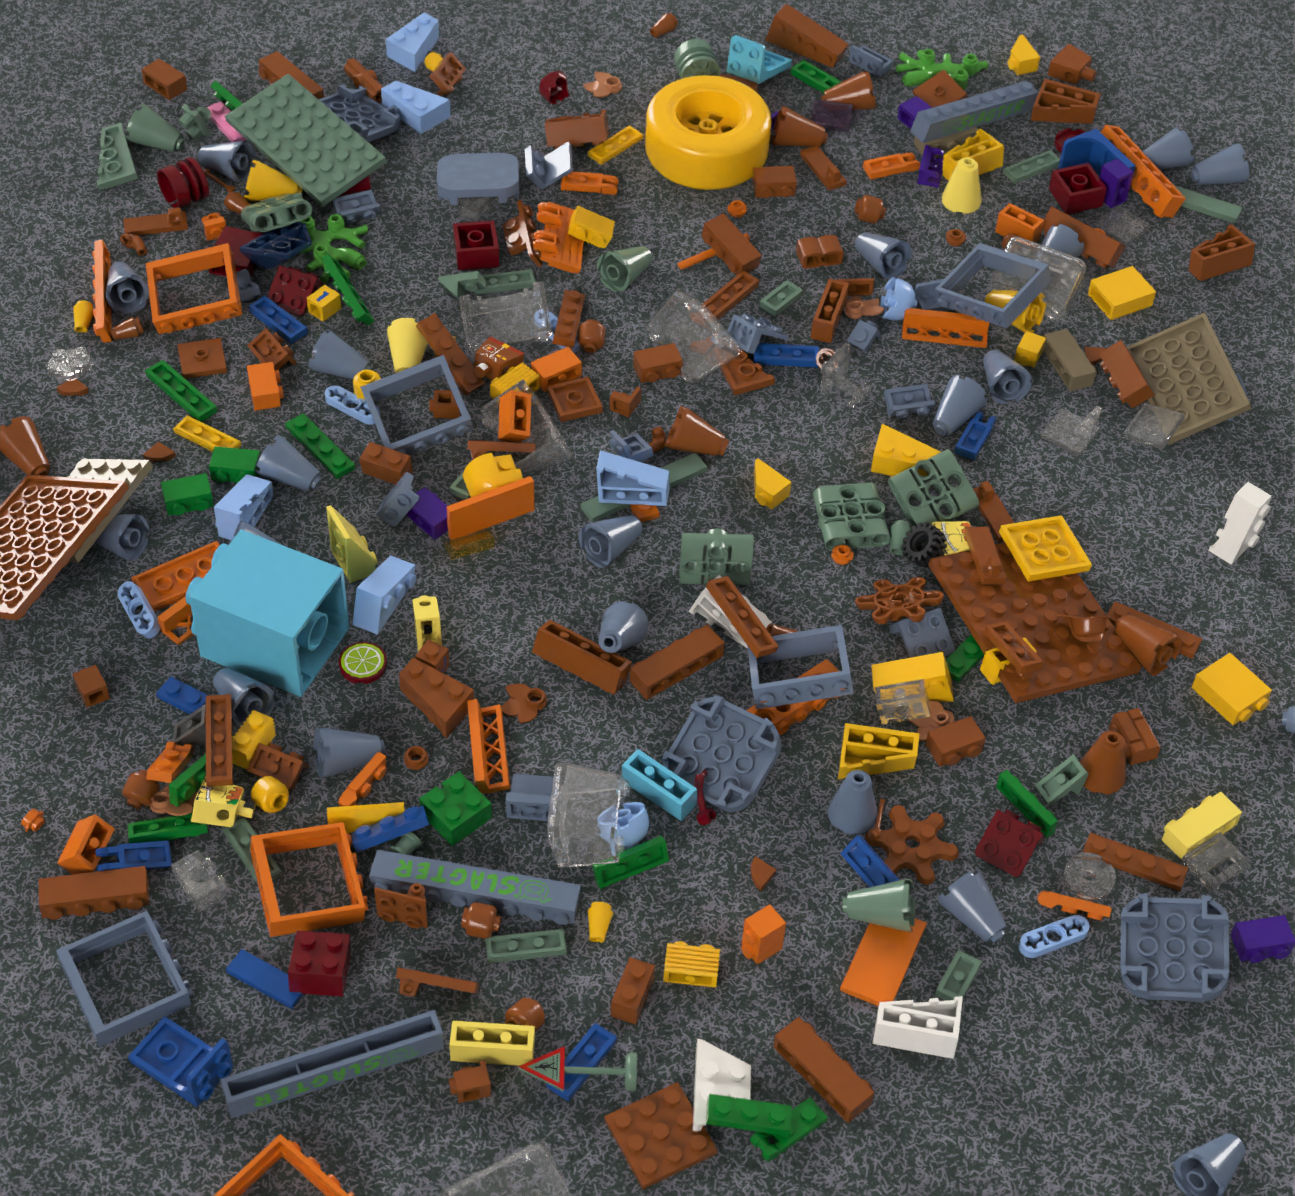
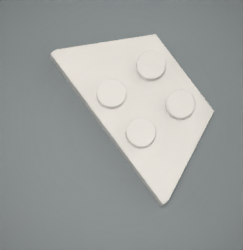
M697 1039L693 1131H700L702 1126L707 1125L706 1111L709 1094L750 1100L751 1065L702 1039Z

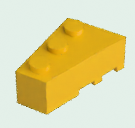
M980 128L974 137L969 136L963 145L958 144L943 155V177L949 180L958 161L963 158H972L977 162L979 175L1002 167L1004 145Z
M882 424L873 454L871 472L894 476L915 466L921 460H927L941 453V451ZM917 470L920 476H927V472L925 470Z
M943 652L871 665L873 688L878 701L954 702L952 678Z
M845 723L838 779L846 778L854 770H861L868 775L914 769L920 733Z

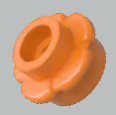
M735 200L727 206V210L731 216L738 218L744 216L747 212V206L742 201Z
M838 545L832 549L831 557L837 564L845 565L854 558V553L850 547Z
M33 808L24 816L21 825L25 827L26 832H29L31 829L36 832L45 823L43 819L44 812H39Z

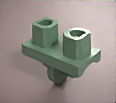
M185 104L182 107L185 114L178 121L187 129L186 135L193 138L194 141L198 140L202 135L206 138L210 136L211 133L206 123L209 122L212 116L211 111L207 107H198L196 111H191L189 106Z

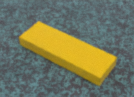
M629 125L608 138L603 144H599L589 150L588 156L602 165L642 140L644 135Z
M188 415L173 428L174 433L212 452L215 446L239 448L241 446V441Z
M404 802L328 807V824L343 822L346 833H352L361 826H370L380 822L381 819L387 816L394 817L404 813Z

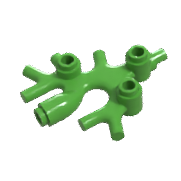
M925 49L917 52L919 60H915L902 52L899 55V59L906 64L896 65V72L916 70L907 72L902 77L905 86L913 87L923 84L934 75L945 70L965 90L968 77L980 72L981 69L988 68V62H979L976 55L967 54L963 58L962 64H954L951 62V55L946 53L943 56L942 63H935L936 55L934 51Z
M333 214L329 217L327 221L328 229L326 231L315 229V221L311 216L298 221L305 223L312 241L310 247L300 252L303 254L313 251L314 260L306 265L308 272L311 273L317 268H324L325 264L321 258L327 253L334 259L343 261L354 270H361L366 266L367 261L365 257L357 251L345 247L334 248L330 245L334 240L344 239L363 249L366 243L357 236L368 233L366 225L356 228H345L344 219L339 214ZM342 267L347 277L349 278L351 273ZM325 270L320 277L322 283H327L330 278Z

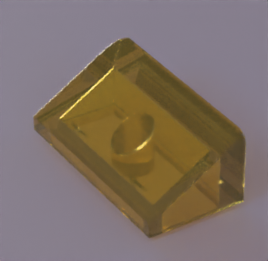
M487 530L443 542L450 560L495 548L494 537Z

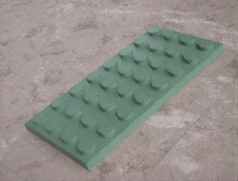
M289 74L225 115L226 122L322 207L387 163L384 155Z

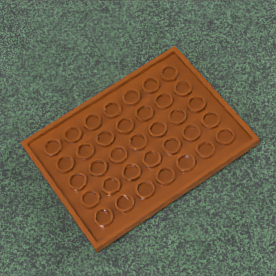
M27 475L0 505V619L19 621L26 614V611L34 601L39 599L45 588L54 581L55 576L68 564L70 558L82 547L86 539L95 532L96 527L109 515L117 502L123 498V495L129 489L125 481Z
M1006 543L995 545L1007 577L1005 584L982 585L970 550L930 559L928 566L984 655L986 654L985 651L996 648L984 634L985 627L1007 621L1021 638H1026L1037 651L1036 654L1043 660L1042 670L1033 671L1032 678L1028 680H1022L1016 673V667L1011 663L1009 665L1005 664L1004 670L1000 669L998 677L1015 703L1139 673L1141 665L1122 642L1121 638L1115 633V627L1108 618L1106 620L1103 640L1083 642L1076 639L1071 633L1067 617L1054 615L1106 616L1078 573L1028 582ZM1000 651L995 655L1000 662L1007 660Z

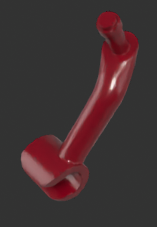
M703 770L701 774H697L695 777L699 807L697 821L700 825H708L712 822L711 820L716 818V812L712 808H706L704 799V777L708 775L706 770Z

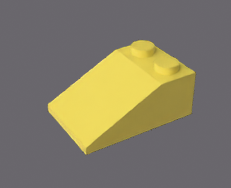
M331 505L327 506L332 554L350 583L368 577L376 570L375 565L378 564L375 553L368 550L365 537L360 536L353 525Z

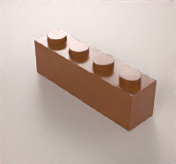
M278 51L258 60V73L263 80L266 79L271 85L289 74L318 100L324 98V89Z
M1052 206L1044 218L1042 229L1045 231L1044 236H1046L1052 225L1058 227L1059 224L1071 228L1079 235L1077 239L1080 244L1082 241L1084 243V251L1081 256L1087 259L1090 256L1096 259L1095 263L1104 268L1107 265L1114 267L1126 245Z
M548 620L538 629L532 653L540 656L542 659L552 662L563 670L569 671L584 681L590 682L613 695L626 684L632 661L616 653L604 651L599 644L552 620Z
M708 625L700 629L697 628L686 637L675 640L663 650L654 652L647 659L636 662L630 668L629 681L648 700L723 657L725 642Z
M146 866L39 879V908L42 917L51 920L73 914L76 916H86L89 912L97 911L112 913L116 909L122 908L137 910L143 906L150 905L149 878Z
M798 1017L775 1035L773 1048L847 1123L851 1122L872 1104L875 1092L869 1082L861 1079L854 1072L851 1064L846 1060H842L835 1053L832 1045L827 1041H823L816 1034L811 1024L805 1023Z

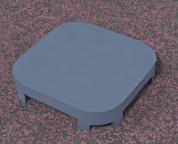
M345 84L338 85V93L319 99L367 142L394 133L399 128L401 117L399 108L396 105L386 108L365 96L366 88L359 86V89H348Z
M508 153L452 154L441 158L437 163V193L439 200L445 198L450 200V205H458V198L499 196L500 204L507 203L508 197H518L519 167L517 157Z
M714 695V697L705 698L700 702L695 701L690 707L692 710L670 750H665L662 757L664 767L694 787L696 775L706 770L708 775L704 777L703 785L705 802L723 811H740L748 807L754 800L776 762L782 748L781 737L770 720L758 717L725 701L721 696Z
M1148 893L1138 894L1137 898L1130 901L1125 908L1123 907L1121 914L1120 972L1122 982L1128 991L1137 997L1148 1000L1203 1002L1214 1000L1222 995L1227 988L1230 971L1229 917L1227 911L1220 904L1212 900L1211 896L1202 895V899L1148 897Z

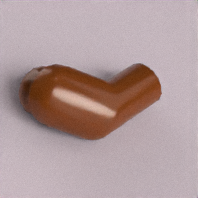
M128 233L121 235L120 242L123 246L135 249L138 256L148 253L143 240L139 236L129 235Z
M662 427L652 429V442L648 445L652 448L653 454L665 447L666 433L663 432Z

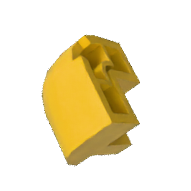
M492 453L481 455L472 460L463 472V478L471 497L523 479L521 469H516L511 454L496 457Z

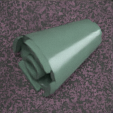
M145 104L139 105L142 107L141 110L133 112L126 130L130 132L129 137L126 136L127 141L175 152L177 149L181 150L185 143L183 134Z
M645 246L608 251L602 254L597 261V272L600 271L602 276L600 278L601 282L614 292L626 290L652 263V254Z
M903 879L848 892L847 897L843 898V913H847L849 919L912 932L911 926H914L915 898H912L909 890H914L913 880Z

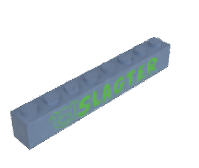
M1024 81L919 111L910 132L922 143L971 129L975 126L979 127L1032 110L1039 91L1031 83Z
M377 850L369 875L370 887L372 889L377 887L407 895L409 888L413 884L419 883L425 888V899L430 902L446 901L451 902V904L457 907L470 906L471 903L478 902L493 905L496 907V910L502 911L508 916L516 914L526 915L532 920L549 919L560 925L575 923L581 897V885L382 850Z
M435 1010L222 1078L220 1081L230 1117L232 1119L444 1049L443 1031Z

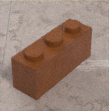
M724 213L704 223L701 234L703 241L726 263L731 272L738 275L742 271L748 273L759 267L762 255Z
M828 279L813 318L811 339L827 343L832 342L847 302L849 283Z
M1122 340L1099 353L1103 360L1100 365L1106 374L1110 372L1111 377L1108 379L1115 389L1119 388L1120 391L1117 395L1123 404L1127 402L1133 408L1155 395Z

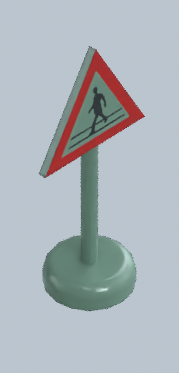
M565 1046L517 1066V1069L563 1092L564 1074L624 1075L625 1089L627 1091H636L637 1052H630L626 1055L625 1068L564 1067Z

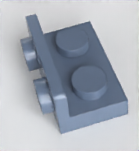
M406 472L382 500L376 516L391 526L396 527L419 499V495L412 491L413 475Z

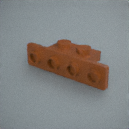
M519 200L517 205L520 215L502 224L508 252L511 255H517L527 249L529 257L538 267L543 266L542 260H540L541 252L533 248V241L536 240L534 239V232L537 229L535 222L532 220L534 214L529 205H525Z

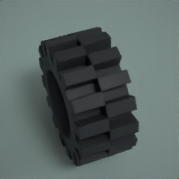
M924 522V524L918 523V528L912 526V532L907 531L908 538L903 539V542L906 544L902 545V549L905 550L903 554L907 559L920 567L927 568L931 558L945 554L942 549L947 548V544L944 543L947 539L942 531ZM929 538L928 544L925 547V549L920 551L923 542Z

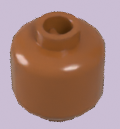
M870 195L858 198L854 209L857 218L868 223H877L879 219L884 218L886 212L882 199Z
M593 319L586 320L579 325L577 342L580 344V347L585 352L590 353L603 348L606 335L605 327L599 321Z
M139 770L129 775L122 789V794L127 799L126 804L133 808L149 807L152 803L151 798L159 792L160 785L157 781L147 780V771Z
M473 902L469 908L465 907L461 928H465L468 936L487 939L493 935L494 931L499 932L501 916H497L495 906Z
M524 997L519 999L505 1013V1024L535 1026V1032L545 1022L542 1005L531 998Z

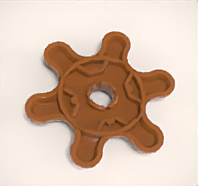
M922 577L912 578L903 585H894L889 580L883 579L877 580L873 584L877 592L876 594L859 596L855 599V604L860 610H875L872 613V618L876 624H885L889 620L898 621L903 616L908 617L913 622H920L926 614V610L923 607L940 605L944 594L941 591H923L926 580Z
M896 805L889 811L892 828L881 830V835L878 838L872 836L871 831L874 828L865 834V840L869 845L882 847L886 851L887 857L884 862L895 875L900 869L909 868L915 872L917 880L924 885H930L935 881V873L931 868L935 860L954 861L959 856V851L954 844L942 842L937 837V832L945 824L943 816L939 813L930 814L926 820L916 821L907 815L903 806ZM909 839H914L919 843V846L911 848L905 842Z

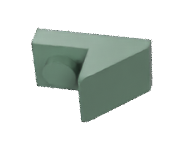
M478 271L439 276L438 279L443 287L463 305L465 304L466 291L474 292L478 289H485L486 286L485 279Z
M1073 754L1035 784L1046 802L1052 806L1070 791L1078 795L1089 773Z

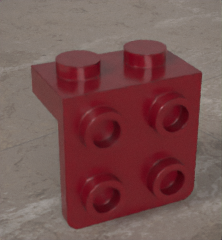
M279 265L267 297L286 312L303 316L308 307L307 297L313 294L314 290L324 286V284L316 274L310 272L305 274L297 268L291 266L286 268Z
M997 809L975 849V854L1010 875L1019 877L1037 844L1041 845L1045 836L1040 833L1042 828L1034 823L1028 822L1026 825L1018 821L1020 816L1007 809L1004 813Z

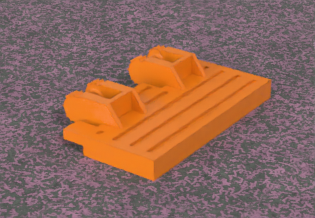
M541 202L538 205L539 212L536 217L538 222L545 224L544 231L537 230L534 232V239L536 240L533 241V248L541 252L540 260L548 262V266L571 273H579L581 270L584 241L583 239L580 240L575 236L568 235L570 219L575 210L552 202Z

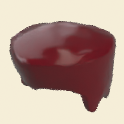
M563 71L550 72L540 81L539 92L550 104H557L556 99L563 101L564 98L569 97L567 79Z

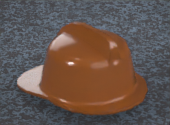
M1054 614L1067 617L1071 633L1076 639L1083 642L1103 640L1106 620L1112 617H1082Z

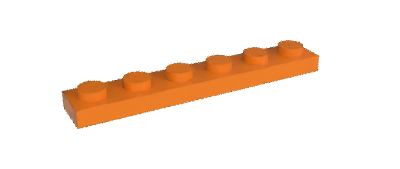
M102 239L95 241V250L92 251L95 265L92 266L95 279H93L95 294H93L95 303L93 314L96 323L93 324V329L96 336H100L104 343L112 342L110 330L112 328V309L106 300V287L111 259L110 252Z

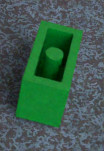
M215 446L209 464L211 480L219 483H238L246 474L258 477L256 471L260 470L257 467L260 451Z
M207 473L161 482L168 516L182 515L185 512L195 510L204 511L207 508L214 507Z

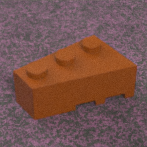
M1044 79L1033 106L1031 121L1093 123L1101 94Z
M600 110L601 114L589 115L588 112L582 113L583 116L571 117L570 115L546 119L544 124L547 146H553V149H557L567 142L572 144V147L584 146V143L592 142V145L603 144L604 141H607L609 135L607 110Z
M1230 224L1227 226L1226 231L1216 233L1214 239L1206 240L1191 250L1188 271L1199 281L1250 266L1253 262L1255 243Z
M412 658L399 673L400 690L428 717V720L447 739L468 714L467 701L474 699V689L415 658Z

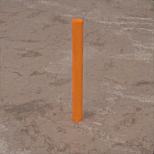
M747 233L743 234L748 240H750V237ZM711 248L683 260L677 265L683 270L715 256L716 253Z

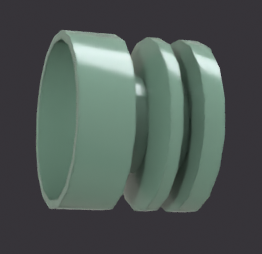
M690 39L682 43L674 53V62L680 79L702 75L720 76V67L712 47L707 41Z

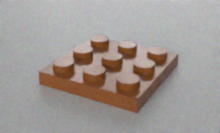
M678 1082L604 1116L606 1125L642 1189L716 1155L718 1151L704 1126H702L700 1131H693V1107Z

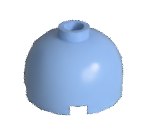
M892 277L884 288L888 291L886 296H881L880 307H884L882 318L899 321L903 320L905 310L909 308L916 309L917 300L915 299L913 287L908 282Z
M643 803L622 804L624 809L616 811L615 807L597 818L599 831L610 845L620 848L624 847L625 849L639 845V842L648 833L649 816Z

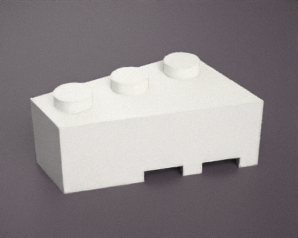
M1247 482L1235 494L1224 517L1227 519L1223 530L1221 528L1218 529L1216 533L1220 538L1213 546H1210L1208 551L1232 565L1248 547L1253 548L1259 541L1258 533L1265 524L1263 518L1271 508L1269 506L1271 495Z
M705 588L688 612L693 615L696 612L708 619L706 621L707 624L711 626L714 623L726 630L724 632L725 635L748 648L738 631L707 588ZM743 596L765 628L772 623L763 612L750 603L747 597Z
M963 996L954 997V1000L939 1001L938 998H931L929 1002L914 1003L913 1000L880 1002L873 1044L954 1059L959 1036Z

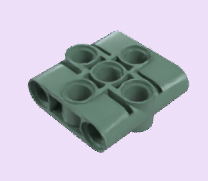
M286 193L246 206L241 211V219L249 225L252 232H268L307 219L312 214V206L303 199L301 193Z
M949 449L927 460H921L915 466L888 478L889 487L911 526H916L917 528L918 523L924 524V522L932 525V522H950L952 519L979 506V500ZM917 470H925L927 472V476H920ZM948 479L956 480L958 486H951ZM930 488L935 489L938 492V496H932L928 490ZM909 499H916L919 506H912L909 503ZM940 508L947 509L949 516L942 515Z
M874 483L822 486L814 490L813 498L819 518L818 526L822 531L827 550L832 551L838 545H846L851 549L881 547L890 542V534L884 515L885 505L881 502L877 486Z
M719 528L712 529L707 533H682L679 584L705 585L706 587L708 581L714 580L720 575L721 577L728 576L735 586H750L754 546L753 534H727L725 530Z

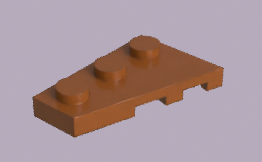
M732 340L711 346L712 354L734 396L775 384V378L771 374L767 375L758 363L755 364L748 358V354Z

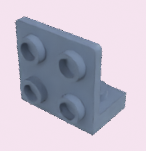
M567 142L546 156H543L540 151H536L532 146L526 148V177L539 189H544L554 184L560 178L567 176L573 171L571 144Z
M743 313L742 316L733 315L725 338L729 341L732 340L744 351L754 354L762 334L785 340L789 336L782 332L783 328L771 324L770 320L762 317L756 320L755 317Z
M941 608L926 612L924 619L920 622H913L908 618L889 625L892 634L900 632L909 658L943 652L944 656H947L955 651Z
M514 774L511 791L506 794L507 818L557 822L563 778Z

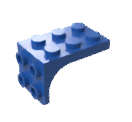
M1094 129L1069 138L1064 142L1058 169L1089 163L1100 176L1102 165L1117 158L1130 168L1133 173L1135 165L1102 133Z
M165 1016L128 1056L129 1062L196 1107L203 1100L206 1101L210 1098L214 1087L220 1082V1079L228 1077L233 1068L228 1041L222 1038L214 1047H211Z

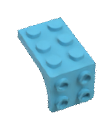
M737 35L731 37L727 64L728 73L759 84L792 66V59L767 51L762 44Z

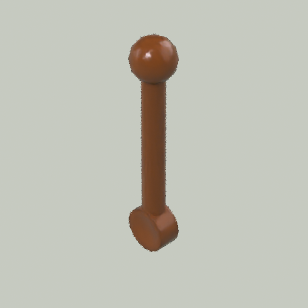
M209 169L203 170L206 177L209 176L227 189V192H234V186H228L211 174Z
M880 799L875 828L871 831L872 836L875 838L881 835L880 825L885 799Z

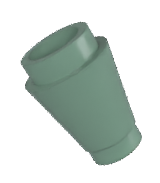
M897 520L891 525L890 553L896 555L903 554L902 545L906 544L903 542V539L908 538L907 531L912 532L910 523Z

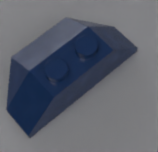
M295 222L262 234L241 246L240 252L253 264L271 269L310 247L312 241L305 223Z

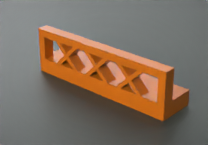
M909 308L904 313L902 339L987 348V334L990 322L962 313ZM907 328H915L919 333L908 334ZM934 330L938 331L940 335L937 337L931 336L928 332ZM958 333L962 337L955 339L949 336V334ZM972 335L983 336L982 341H974L970 337Z
M185 597L157 617L161 627L160 631L178 646L194 635L190 629L192 627L191 605L186 603ZM177 626L187 627V632L179 638L171 632Z
M477 699L469 700L467 704L476 786L482 794L510 789L502 707L499 704L481 708ZM496 714L497 718L491 725L484 722L483 716ZM492 732L499 736L493 745L486 742V739ZM494 752L501 756L495 765L488 762V759ZM495 773L503 776V782L490 785V779Z

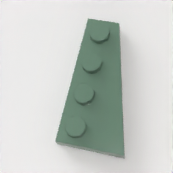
M118 123L102 128L101 154H99L100 167L98 168L99 180H97L98 190L111 188L138 179L122 124Z

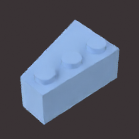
M422 13L386 39L387 57L416 72L428 51L432 49L439 38L438 20L426 13Z
M394 81L381 89L382 105L386 108L396 105L399 108L400 119L420 134L450 118L449 99L399 81Z
M600 450L596 468L599 503L667 506L670 490L668 470Z
M246 474L214 506L215 526L218 529L219 537L233 540L235 537L233 535L240 521L247 522L255 527L274 496L272 481Z
M390 555L356 589L353 625L378 635L408 589L414 586L416 581V575L414 574L415 564Z

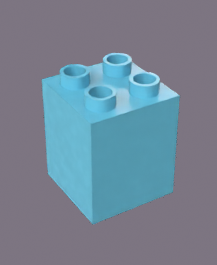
M241 529L229 545L225 543L219 545L212 558V567L205 577L194 578L188 586L185 600L187 604L191 605L192 634L197 636L201 657L302 697L350 629L343 569Z

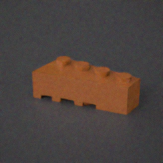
M787 3L775 14L765 39L767 42L831 68L842 59L849 45Z

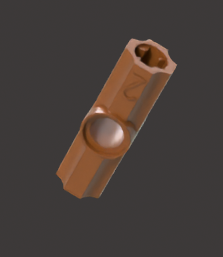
M354 58L347 60V63L344 65V72L353 80L355 88H359V86L366 88V95L377 103L382 102L381 89L383 86L378 82L375 72L372 69L367 70Z

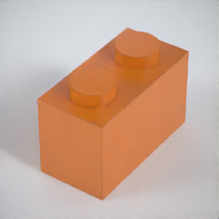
M1009 203L999 212L995 232L1004 237L1009 234H1016L1022 240V246L1030 249L1041 238L1044 219Z
M569 347L531 362V369L540 375V388L544 392L547 391V386L571 381L582 376V362Z
M273 362L247 365L254 411L281 407L280 399H284L282 385H277L281 383L279 370H274Z
M511 390L500 397L498 440L522 442L530 437L532 394Z
M96 814L78 821L57 864L72 875L95 871L101 858L96 856V850L107 846L115 828Z
M770 904L744 920L741 950L747 959L752 958L757 965L783 948L786 922Z

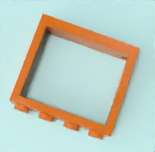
M228 243L145 263L152 320L158 334L190 329L195 326L243 315L234 255ZM225 265L230 299L161 315L157 281Z
M343 822L251 836L250 853L270 937L293 934L297 930L311 931L364 921L365 911L369 910L367 896H362V876L356 873V853H351V835L346 833ZM336 844L351 905L280 916L266 855Z
M281 1134L214 1195L240 1196L274 1163L283 1157L326 1196H355L352 1192L346 1193L341 1188L340 1182L332 1174L326 1175L321 1171V1166L313 1157L309 1156L307 1158L302 1154L301 1148L295 1141H288Z

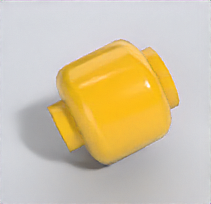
M366 369L354 376L353 390L358 399H365L361 386L381 379L380 375L377 372Z
M264 776L252 788L251 800L256 806L267 813H276L282 810L288 803V788L272 776Z

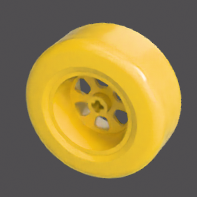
M702 75L676 80L663 87L654 95L649 103L646 113L645 148L648 159L661 175L685 187L700 190H719L740 185L753 177V168L763 167L767 160L771 132L770 111L765 101L756 91L730 78Z

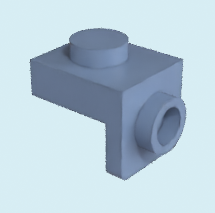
M247 269L236 272L241 301H251L256 295L261 294L259 286L251 281Z
M859 320L847 343L866 352L874 339L881 336L878 326L871 321L864 322Z

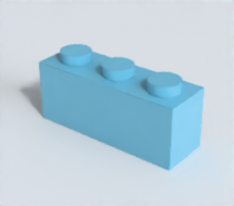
M637 749L622 765L624 783L678 820L682 821L697 805V788L641 750Z

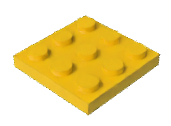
M1062 515L1001 525L999 529L1001 537L1028 582L1087 572L1092 567V563Z

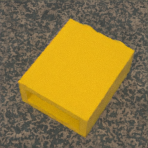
M1133 266L1092 279L1088 290V295L1110 320L1152 306L1156 294L1154 288L1149 285Z
M1228 653L1196 674L1192 689L1232 725L1239 721L1244 723L1252 716L1254 711L1265 709L1270 702L1268 699L1272 691L1231 653Z

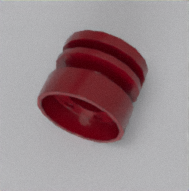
M188 157L184 161H178L176 167L169 165L157 171L158 185L165 200L168 203L177 200L176 203L170 204L172 208H183L190 204V199L193 202H197L209 196L206 176L198 162L192 157Z

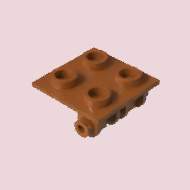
M413 884L409 888L407 895L375 887L377 916H380L386 922H394L395 920L404 922L411 928L428 927L424 895L425 888L421 884Z

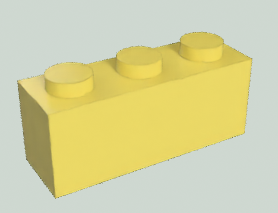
M1222 792L1213 797L1208 796L1201 802L1200 806L1195 809L1193 807L1189 808L1177 821L1173 819L1164 827L1165 832L1162 841L1184 861L1238 824L1242 811Z
M452 1021L449 1045L450 1061L479 1063V1061L485 1060L486 1064L520 1066L533 1060L535 1026Z

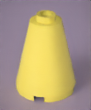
M963 158L958 161L942 194V203L952 212L956 213L957 211L968 214L979 209L982 198L978 164L972 158Z
M414 318L396 319L392 321L390 327L389 325L387 327L395 373L421 364L428 342L416 327L417 323Z

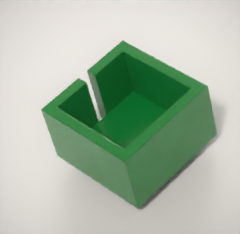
M460 771L442 782L441 789L436 786L419 798L420 806H424L429 823L451 846H454L492 819L491 802Z

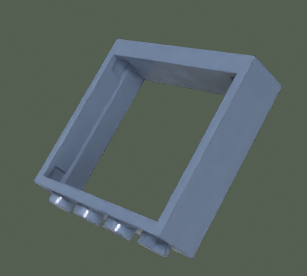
M979 243L935 288L938 305L993 323L994 325L1008 328L1051 282L1049 265ZM982 266L1029 280L1003 308L957 293Z
M444 355L361 386L384 447L410 455L416 452H423L428 447L443 444L451 438L463 436L464 433L474 430L471 418ZM445 375L462 416L391 444L374 402Z
M842 625L772 636L779 646L777 651L756 658L748 647L752 690L756 709L854 694ZM839 651L842 671L760 684L758 664Z
M148 911L56 950L60 964L99 1047L191 1005L189 996L193 992L187 979L182 981L180 974L183 973L177 959H171L169 955L172 953L170 944L166 938L161 939L159 934L162 933L159 922L156 919L152 921ZM146 932L176 993L107 1025H103L75 963Z

